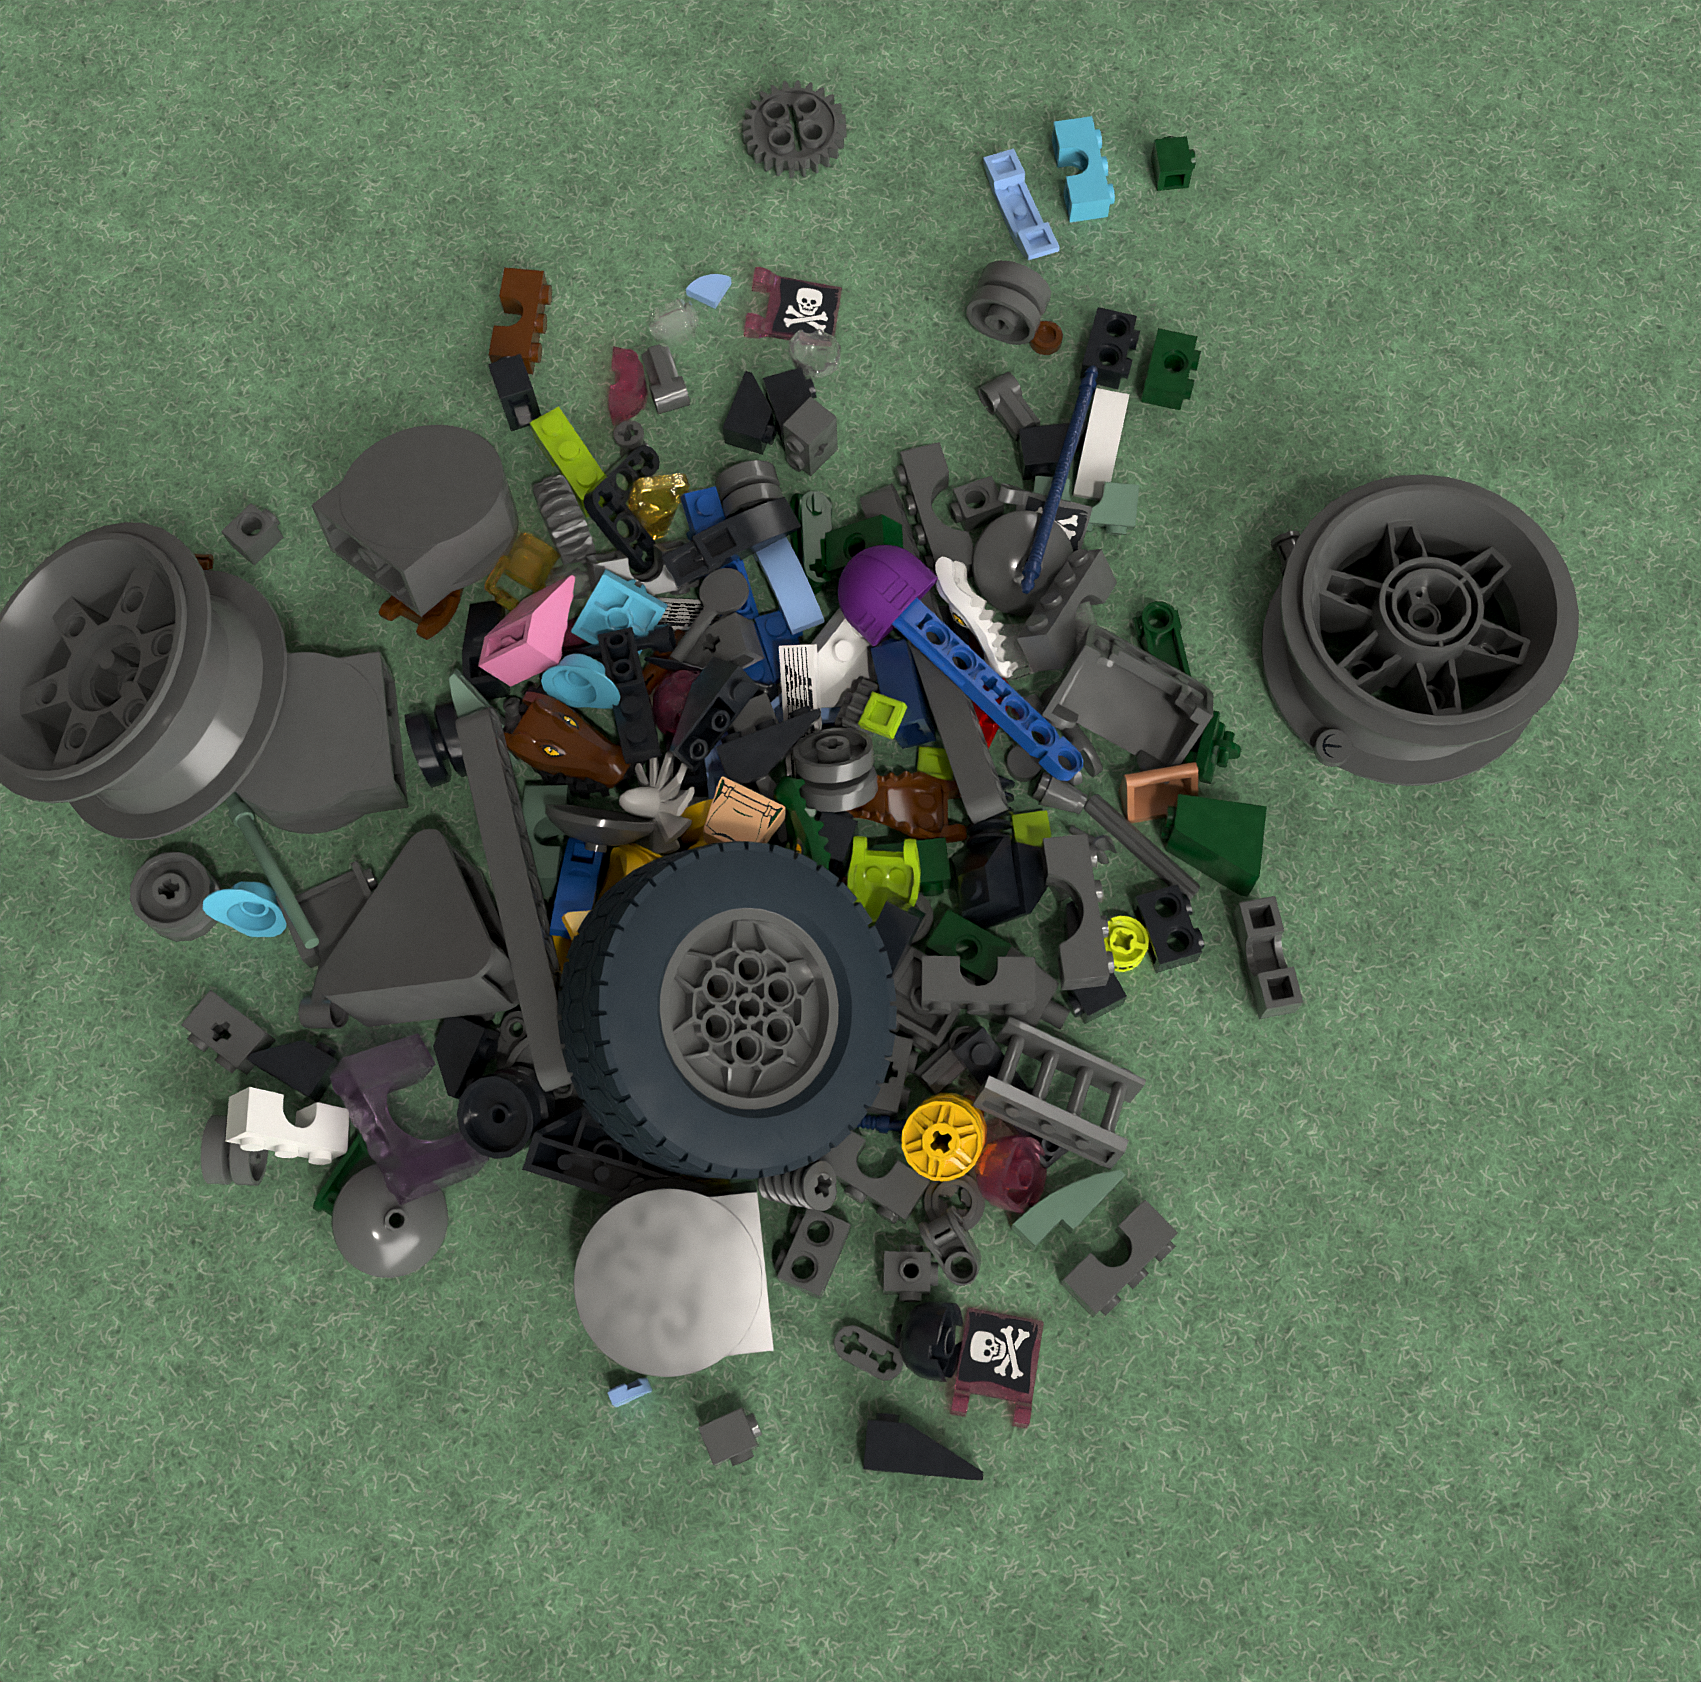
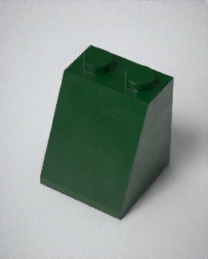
M1178 794L1174 806H1167L1166 817L1162 819L1160 838L1166 839L1165 851L1238 895L1248 897L1260 877L1267 806Z

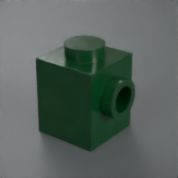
M1167 136L1162 139H1155L1151 162L1156 190L1189 188L1192 171L1196 165L1194 149H1189L1187 136Z

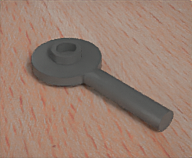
M722 568L710 573L703 580L699 595L704 608L669 656L671 660L683 662L717 614H730L744 605L749 595V586L742 573L735 569Z

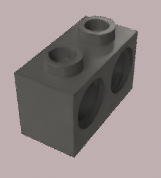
M807 1209L805 1215L798 1213L790 1230V1234L794 1235L795 1238L789 1250L785 1248L781 1250L774 1267L775 1270L779 1271L778 1281L821 1300L851 1231V1224L814 1209ZM817 1224L825 1225L830 1231L828 1239L823 1243L812 1242L808 1238V1232L812 1226ZM799 1260H809L814 1265V1272L807 1279H799L793 1275V1266Z

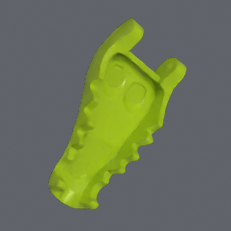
M865 836L853 837V853L848 871L847 887L857 897L855 902H861L873 920L868 926L875 925L886 901L893 895L913 907L915 906L921 877L916 839L904 840V852L867 850V838Z

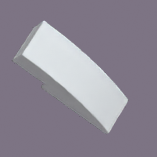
M1096 388L1073 496L1095 501L1101 500L1104 482H1111L1130 394Z

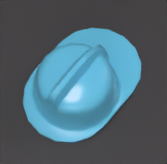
M574 653L567 655L557 666L548 668L542 675L541 683L545 692L569 707L611 709L613 705L617 706L621 698L619 690L606 677L603 664L584 654Z
M241 881L233 885L231 889L217 890L208 894L203 900V910L206 915L250 937H275L280 935L287 925L275 897L277 895L274 889L264 883Z

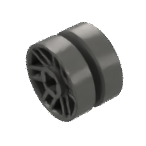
M754 460L736 464L723 471L715 481L725 520L761 504L784 497L776 469L773 464L767 461Z
M212 1115L206 1123L201 1143V1170L205 1182L218 1185H229L234 1182L236 1185L258 1186L266 1172L268 1150L246 1151L240 1148L241 1144L226 1142L227 1115Z

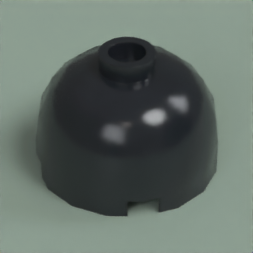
M943 1301L924 1302L915 1306L907 1314L903 1324L897 1326L895 1345L900 1347V1354L906 1367L918 1377L932 1381L947 1382L945 1377L952 1378L955 1374L962 1347V1341L955 1345L956 1326L963 1327L961 1310L956 1303Z

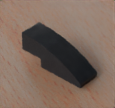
M894 895L886 901L875 923L884 947L880 948L879 952L887 951L892 973L887 975V979L894 977L926 915L923 911Z

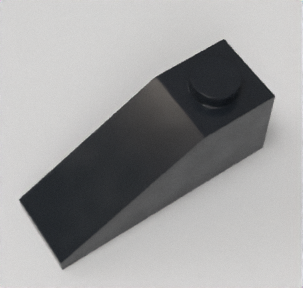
M1073 901L1067 903L1064 910L1065 941L1070 939L1080 927V914ZM1110 973L1106 986L1067 990L1069 996L1065 1000L1072 1015L1075 1018L1080 1016L1084 1024L1123 1005L1127 995L1115 974Z
M876 1413V1420L867 1421L864 1470L976 1481L983 1480V1471L908 1423H900V1415Z

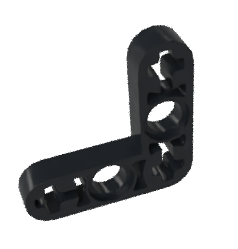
M641 445L629 451L587 491L583 501L587 513L617 551L620 550L628 558L630 568L637 573H645L653 565V544H656V542L625 503L659 469V456L652 447L647 445ZM642 457L645 461L643 468L635 471L632 467L636 466ZM618 473L622 474L628 482L626 491L622 490L616 482V475ZM600 496L604 499V502L602 504L603 507H601L598 503L601 499ZM614 511L616 515L609 519L608 516L612 515ZM618 521H623L629 529L627 538L619 534L617 530ZM637 540V543L633 544L634 547H631L630 543ZM643 551H645L647 554L645 558L646 562H644L641 558L644 554Z

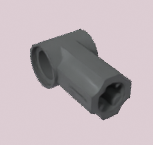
M660 344L648 347V350L641 354L651 384L649 385L658 415L689 406L690 399L683 377L678 375L669 347H664Z
M1005 372L978 388L981 403L984 407L988 406L986 409L991 415L996 413L1015 441H1017L1020 428L1040 426V420L1023 399L1021 387L1010 372Z
M323 955L320 959L316 978L330 955ZM315 978L311 995L304 997L299 1005L298 1015L301 1024L308 1029L343 1028L348 1021L349 1014L318 991Z
M963 1026L954 1030L950 1039L914 1072L920 1083L933 1095L941 1093L965 1070L951 1051V1048L975 1028Z

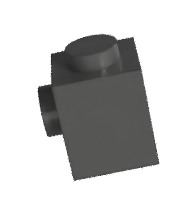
M743 1408L698 1427L714 1466L730 1460L733 1467L753 1458L752 1450L759 1447L756 1438L762 1435L754 1413L746 1415Z

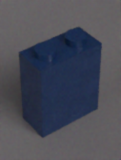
M889 639L883 641L878 647L871 648L880 694L901 701L907 706L894 736L902 749L936 741L926 692L912 651L906 640Z

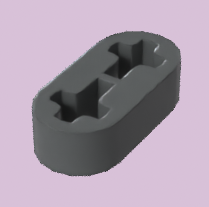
M854 1325L845 1326L835 1336V1351L841 1359L882 1381L892 1380L900 1374L903 1360L900 1351L893 1345ZM853 1333L858 1334V1343L868 1349L866 1354L864 1355L857 1350H853L850 1355L844 1352L845 1345L841 1342L843 1336L850 1338ZM872 1351L880 1356H885L887 1352L892 1353V1361L897 1365L895 1370L887 1369L884 1374L878 1371L879 1363L869 1358Z

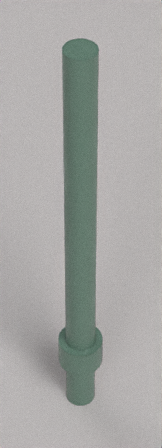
M234 791L225 800L229 807L228 815L235 827L241 829L304 946L307 949L314 948L318 945L319 939L256 828L251 809L246 803L241 801L239 795Z

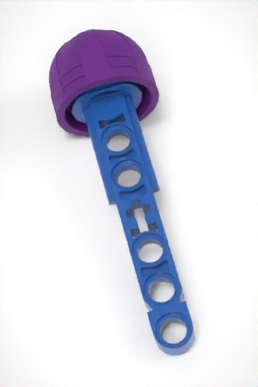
M892 545L873 546L855 555L847 563L841 574L838 585V600L846 620L872 646H876L896 628L1029 755L1039 758L1040 761L1038 763L1054 778L1060 781H1069L1082 769L1083 758L1081 753L1064 736L1060 738L1056 729L920 601L938 579L929 568L909 551ZM922 623L923 626L919 629L917 626ZM926 632L936 634L940 639L941 645L930 642ZM952 658H961L966 663L967 670L956 667ZM986 685L990 690L987 692L982 686ZM1000 697L1002 701L998 704L996 700ZM1005 706L1014 708L1019 714V720L1009 717ZM1032 731L1042 734L1045 739V745H1041L1033 739ZM1058 756L1067 758L1071 763L1072 770L1062 767L1058 761Z

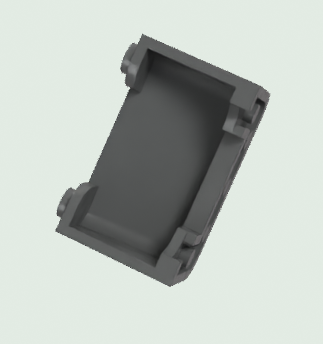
M1090 625L1046 702L1042 716L1046 717V720L1053 727L1061 730L1065 727L1073 728L1078 723L1137 756V764L1140 767L1139 771L1142 772L1181 765L1213 717L1214 696L1209 688L1196 679L1097 625Z

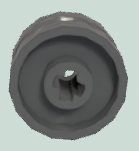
M1002 260L991 262L981 273L977 289L973 292L967 305L966 315L970 323L987 337L1012 345L1026 344L1035 337L1040 325L1041 316L1045 313L1050 302L1051 290L1048 283L1037 272L1025 265Z
M852 728L824 729L806 735L797 741L794 746L796 773L799 774L797 779L805 780V784L799 789V794L803 799H806V807L822 812L847 811L863 806L875 797L878 791L875 766H873L875 762L872 738L865 732Z
M168 852L147 860L137 870L130 885V902L135 914L161 937L175 942L192 941L207 934L218 923V921L206 915L203 910V900L208 894L222 890L219 880L193 856L181 852Z

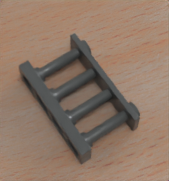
M1009 1016L995 1041L1008 1046L997 1079L991 1076L987 1077L976 1093L972 1106L1111 1170L1125 1153L1129 1141L1115 1133L1123 1102L1131 1103L1144 1087L1146 1079L1133 1074L1128 1069L1115 1066L1042 1032L1027 1022ZM1021 1053L1042 1062L1031 1095L1011 1085ZM1055 1069L1076 1078L1066 1111L1045 1101ZM1090 1085L1110 1094L1100 1127L1080 1117Z

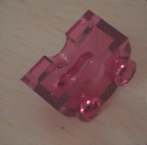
M613 346L612 371H616L615 384L610 385L608 407L614 426L624 421H629L641 409L644 410L649 395L644 368L637 353L631 349Z

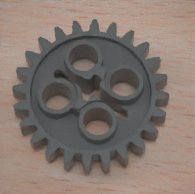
M797 80L794 88H789L788 83L783 81V89L778 90L774 85H770L771 94L768 95L760 91V101L753 99L750 101L751 109H745V120L742 121L744 144H747L748 155L754 154L755 164L764 161V170L766 172L774 166L776 167V176H780L783 170H788L789 178H793L795 171H800L801 175L806 177V169L809 168L817 174L819 173L818 164L821 163L829 167L830 157L838 159V149H844V138L847 137L846 115L842 114L841 103L835 104L833 94L825 97L824 87L819 88L815 92L813 91L812 82L806 88H801L800 81ZM788 107H792L794 111L795 125L799 134V143L802 151H797L795 147Z

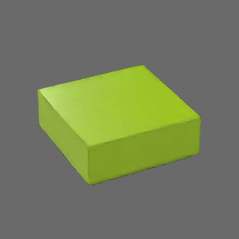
M872 691L858 725L862 729L893 740L907 706L901 701Z
M919 746L917 772L920 771L939 779L952 781L953 771L946 750L944 748Z
M1047 810L1011 815L1015 843L1019 842L1041 848L1043 838L1052 837Z

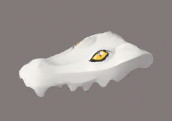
M947 557L939 558L935 564V571L938 577L936 582L937 591L949 604L953 619L961 626L970 629L984 652L985 662L1001 678L1013 676L1012 673L1018 667L1017 662L1010 663V661H1005L1004 655L1006 650L1001 647V644L1007 638L999 634L1003 624L1001 622H992L995 611L986 610L987 601L973 592L969 586L967 568L964 563L959 561L953 562Z

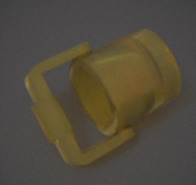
M684 473L640 478L634 482L628 499L629 508L654 540L662 538L668 533L678 505L682 503L680 496L688 492L690 484Z
M521 533L509 554L500 557L486 580L484 588L495 597V602L511 612L520 602L504 590H499L495 587L501 575L504 573L515 582L534 591L532 593L534 594L547 587L545 581L556 565L560 555L541 540L529 534Z

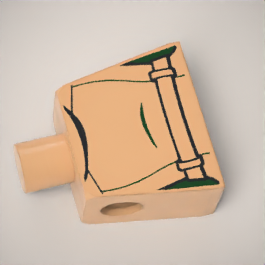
M722 776L704 825L703 840L707 844L732 841L767 843L785 819V806Z

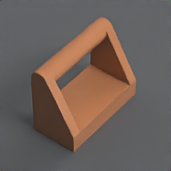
M1196 762L1125 774L1118 791L1125 819L1132 824L1166 817L1167 806H1174L1178 794L1198 797V767Z

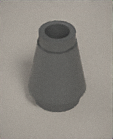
M1045 772L1041 773L1031 798L1039 801L1038 805L1076 814L1081 813L1088 797L1087 794L1082 793V791L1067 781L1057 780L1051 774Z

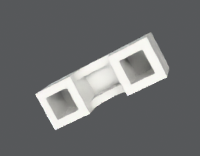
M248 1087L229 1097L225 1141L241 1144L240 1148L243 1150L260 1151L265 1149L275 1151V1156L304 1157L308 1158L309 1163L316 1165L330 1164L332 1159L347 1152L350 1109L316 1102L296 1112V1123L293 1126L288 1122L283 1112L284 1094Z

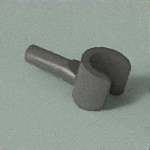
M1073 825L1068 831L1071 835L1087 834ZM1087 834L1089 845H1095L1097 861L1100 864H1108L1109 860L1104 851L1110 850L1115 854L1117 853L1112 839L1107 835L1094 837Z

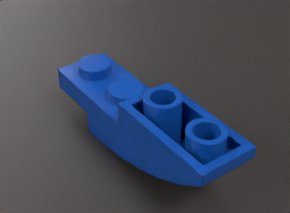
M716 486L685 493L680 496L690 529L686 533L689 541H692V536L725 520ZM738 558L722 568L735 569L745 577L749 586V595L744 605L735 612L752 620L759 617V613L743 560L740 561Z
M572 837L568 838L550 926V935L561 936L570 940L572 939L562 921V916L567 912L593 910L592 907L596 904L599 880L606 852L586 850V842Z

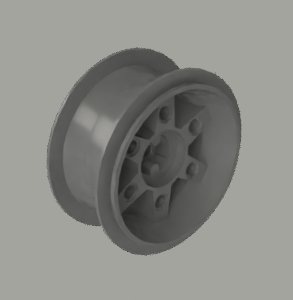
M1424 474L1394 476L1375 480L1354 488L1330 502L1310 521L1298 537L1288 558L1283 579L1268 605L1261 642L1263 671L1270 694L1282 717L1295 734L1313 751L1319 735L1326 730L1338 729L1349 736L1352 742V752L1346 762L1337 767L1356 776L1384 784L1402 786L1435 785L1457 780L1479 771L1499 758L1517 741L1531 721L1532 716L1551 699L1566 676L1574 657L1578 639L1579 609L1573 581L1567 565L1555 544L1542 528L1519 507L1500 495L1476 484L1450 477ZM1372 556L1375 581L1342 573L1341 571L1358 559ZM1488 600L1498 611L1507 630L1483 619L1484 604ZM1414 620L1422 621L1427 628L1417 626ZM1439 624L1444 632L1440 635H1438L1437 627ZM1321 630L1353 643L1357 647L1336 665L1325 649ZM1351 675H1358L1360 678L1355 680ZM1458 681L1495 690L1482 702L1462 711ZM1385 685L1399 690L1405 710L1380 701L1371 696V694Z
M123 522L106 525L86 532L63 545L47 557L22 582L0 613V783L11 792L32 801L51 804L69 802L78 815L96 830L121 839H156L174 834L198 822L225 801L250 773L264 751L278 719L287 681V650L284 632L278 615L269 600L256 587L238 576L222 571L203 570L194 553L179 538L160 527L146 523Z

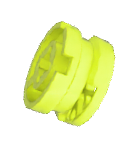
M1113 917L1108 921L1109 936L1104 938L1106 951H1112L1114 966L1117 967V969L1114 968V971L1125 972L1133 970L1141 963L1148 950L1149 937L1147 931L1139 921L1132 917Z

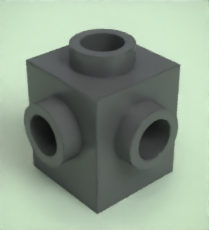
M900 1245V1251H884L883 1295H899L900 1302H922V1295H930V1286H938V1262H931V1252H923V1246ZM914 1269L918 1275L915 1278H907L904 1275V1271Z

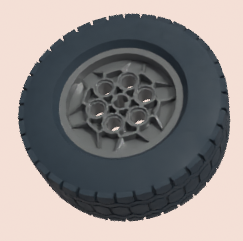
M749 841L712 843L657 858L635 869L606 891L592 907L593 910L588 912L577 930L579 935L574 936L566 958L569 959V962L567 961L563 965L559 986L563 987V990L558 991L557 1015H562V1020H558L560 1044H565V1048L561 1049L567 1071L573 1072V1076L570 1079L579 1098L585 1099L583 1104L593 1119L601 1123L599 1126L615 1142L620 1143L621 1147L643 1161L678 1174L702 1178L759 1179L796 1170L821 1158L850 1135V1130H854L867 1114L866 1108H871L881 1089L877 1084L884 1082L890 1061L886 1060L885 1057H892L896 1034L890 1033L889 1030L896 1029L897 1006H890L891 1001H896L894 978L887 979V975L892 973L887 951L879 952V949L884 947V944L876 926H868L873 920L861 902H855L857 897L843 882H837L839 878L822 865H817L818 863L812 859L777 845ZM740 962L745 968L743 978L740 976L738 969ZM709 979L712 981L714 985V992L712 996L709 994L707 990V983ZM770 984L772 985L774 990L773 999L769 997L768 988ZM739 1005H741L742 1008L741 1014L739 1012ZM707 1019L711 1021L713 1027L710 1036L705 1028ZM769 1023L771 1024L773 1029L771 1039L767 1034V1026ZM738 1041H740L742 1045V1054L740 1057L736 1053V1044Z

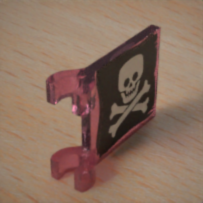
M755 267L752 291L770 292L766 319L758 314L747 313L744 337L756 339L772 337L816 346L833 347L842 288L781 277L766 268Z
M968 1307L950 1415L966 1417L970 1394L1014 1402L1012 1427L1027 1429L1031 1418L1044 1322Z

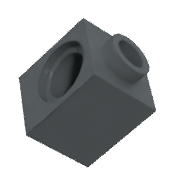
M992 476L953 489L952 503L949 504L950 514L955 523H961L964 531H971L988 525L1003 515L1005 504L998 501L999 491ZM978 503L982 507L978 509L970 508L968 504Z
M252 503L221 531L230 546L254 566L284 538L277 527L280 524L279 520L266 508L261 512ZM261 529L256 535L250 536L253 531Z

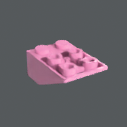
M570 575L524 598L484 637L478 666L511 687L550 667L558 665L562 657V644L568 626L567 619L570 604L573 600V588L576 577Z

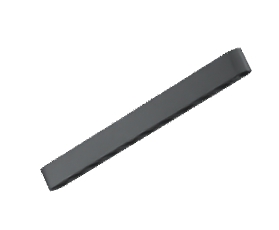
M891 483L861 497L860 502L866 519L883 514L902 524L903 549L912 553L923 563L903 504L893 484ZM931 587L920 601L944 623ZM920 623L917 627L920 629L923 624ZM926 632L930 642L941 645L940 639L936 634ZM908 640L969 817L973 823H977L1008 810V803L972 700ZM953 657L952 660L954 664L956 665V667L960 669L956 657Z
M490 706L457 718L456 729L535 1072L542 1089L548 1092L571 1084L570 1077L573 1076V1072H568L561 1050L565 1048V1044H560L558 1020H562V1015H557L558 991L563 990V987L559 986L562 974L553 937L550 935V924L502 724L497 712Z

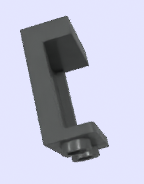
M358 860L351 863L352 871L295 896L319 939L318 945L314 948L307 949L304 946L279 898L275 896L300 957L310 968L318 966L323 955H331L373 894L374 889L379 885L371 868L364 869Z

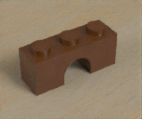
M504 267L499 294L504 313L519 315L521 319L511 326L494 325L488 355L491 363H494L502 357H512L521 354L527 373L533 375L535 363H540L542 358V344L539 343L540 334H545L547 330V315L544 314L545 305H551L552 286L547 285L544 271Z

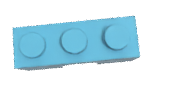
M1092 116L1055 121L1051 141L1057 168L1073 166L1083 172L1078 175L1066 176L1063 196L1069 222L1108 217L1110 204H1114L1115 194L1113 184H1107L1108 162L1106 156L1101 157L1100 153L1102 148L1100 129H1095Z

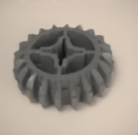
M559 474L554 477L544 478L541 482L534 484L533 493L550 538L565 567L571 569L576 566H583L586 564L585 556L596 555V550L580 506L564 476Z

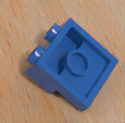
M779 610L755 618L754 626L765 658L743 669L753 681L768 685L770 681L775 684L781 682L779 646L800 645L798 637L803 636V631L791 634Z

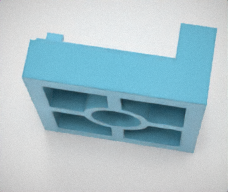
M606 569L573 626L571 633L592 645L599 644L598 634L629 627L633 628L634 637L648 635V631L654 630L668 605L648 594L645 585L642 584L641 588L634 585L636 580L626 581Z

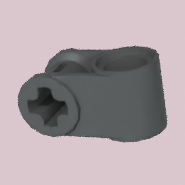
M951 1206L947 1208V1213L929 1223L923 1221L918 1224L920 1234L926 1246L936 1257L949 1281L960 1286L971 1284L979 1273L982 1256L958 1210ZM960 1256L966 1257L972 1262L973 1267L969 1270H960L954 1265L953 1260Z

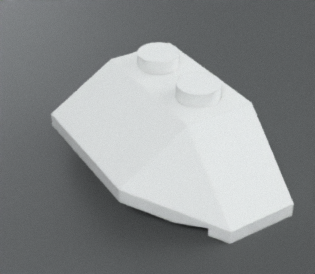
M841 608L836 611L811 643L817 644L821 708L842 707L846 694L848 692L856 693L859 683H862L864 678L875 682L877 676L871 648L878 647L883 641L890 639L888 634L876 646H872L846 620Z

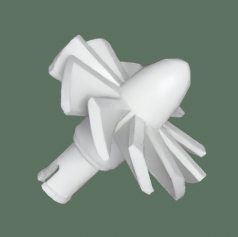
M672 752L666 753L661 768L657 757L650 759V781L646 777L641 763H637L635 772L639 787L627 790L620 795L619 805L630 814L656 822L655 830L650 835L636 841V844L662 857L680 848L677 838L691 826L692 820L681 816L684 810L691 805L709 800L708 797L693 796L695 793L694 787H690L687 791L680 789L687 767L682 763L673 778Z

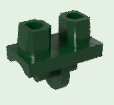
M1213 711V717L1197 739L1200 742L1199 750L1191 749L1181 763L1196 762L1198 778L1200 782L1211 784L1216 765L1222 768L1227 767L1228 760L1238 759L1242 748L1233 742L1235 734L1231 731H1225V724L1219 721V711Z

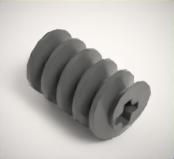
M816 1160L784 1174L759 1178L758 1190L761 1196L768 1201L825 1211L832 1207L836 1199V1173L829 1163Z

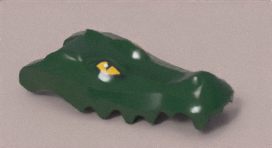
M791 775L783 776L776 784L773 797L775 802L785 806L784 821L788 838L785 848L812 859L818 863L817 865H822L828 870L831 854L824 850V846L828 843V838L818 834L824 823L814 819L817 813L816 809L806 808V799H803L799 794V789L805 784V780L795 779Z

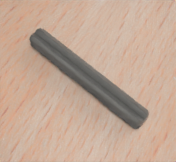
M1095 794L1088 799L1084 810L1169 887L1178 884L1181 894H1187L1189 900L1198 893L1200 885L1100 795Z

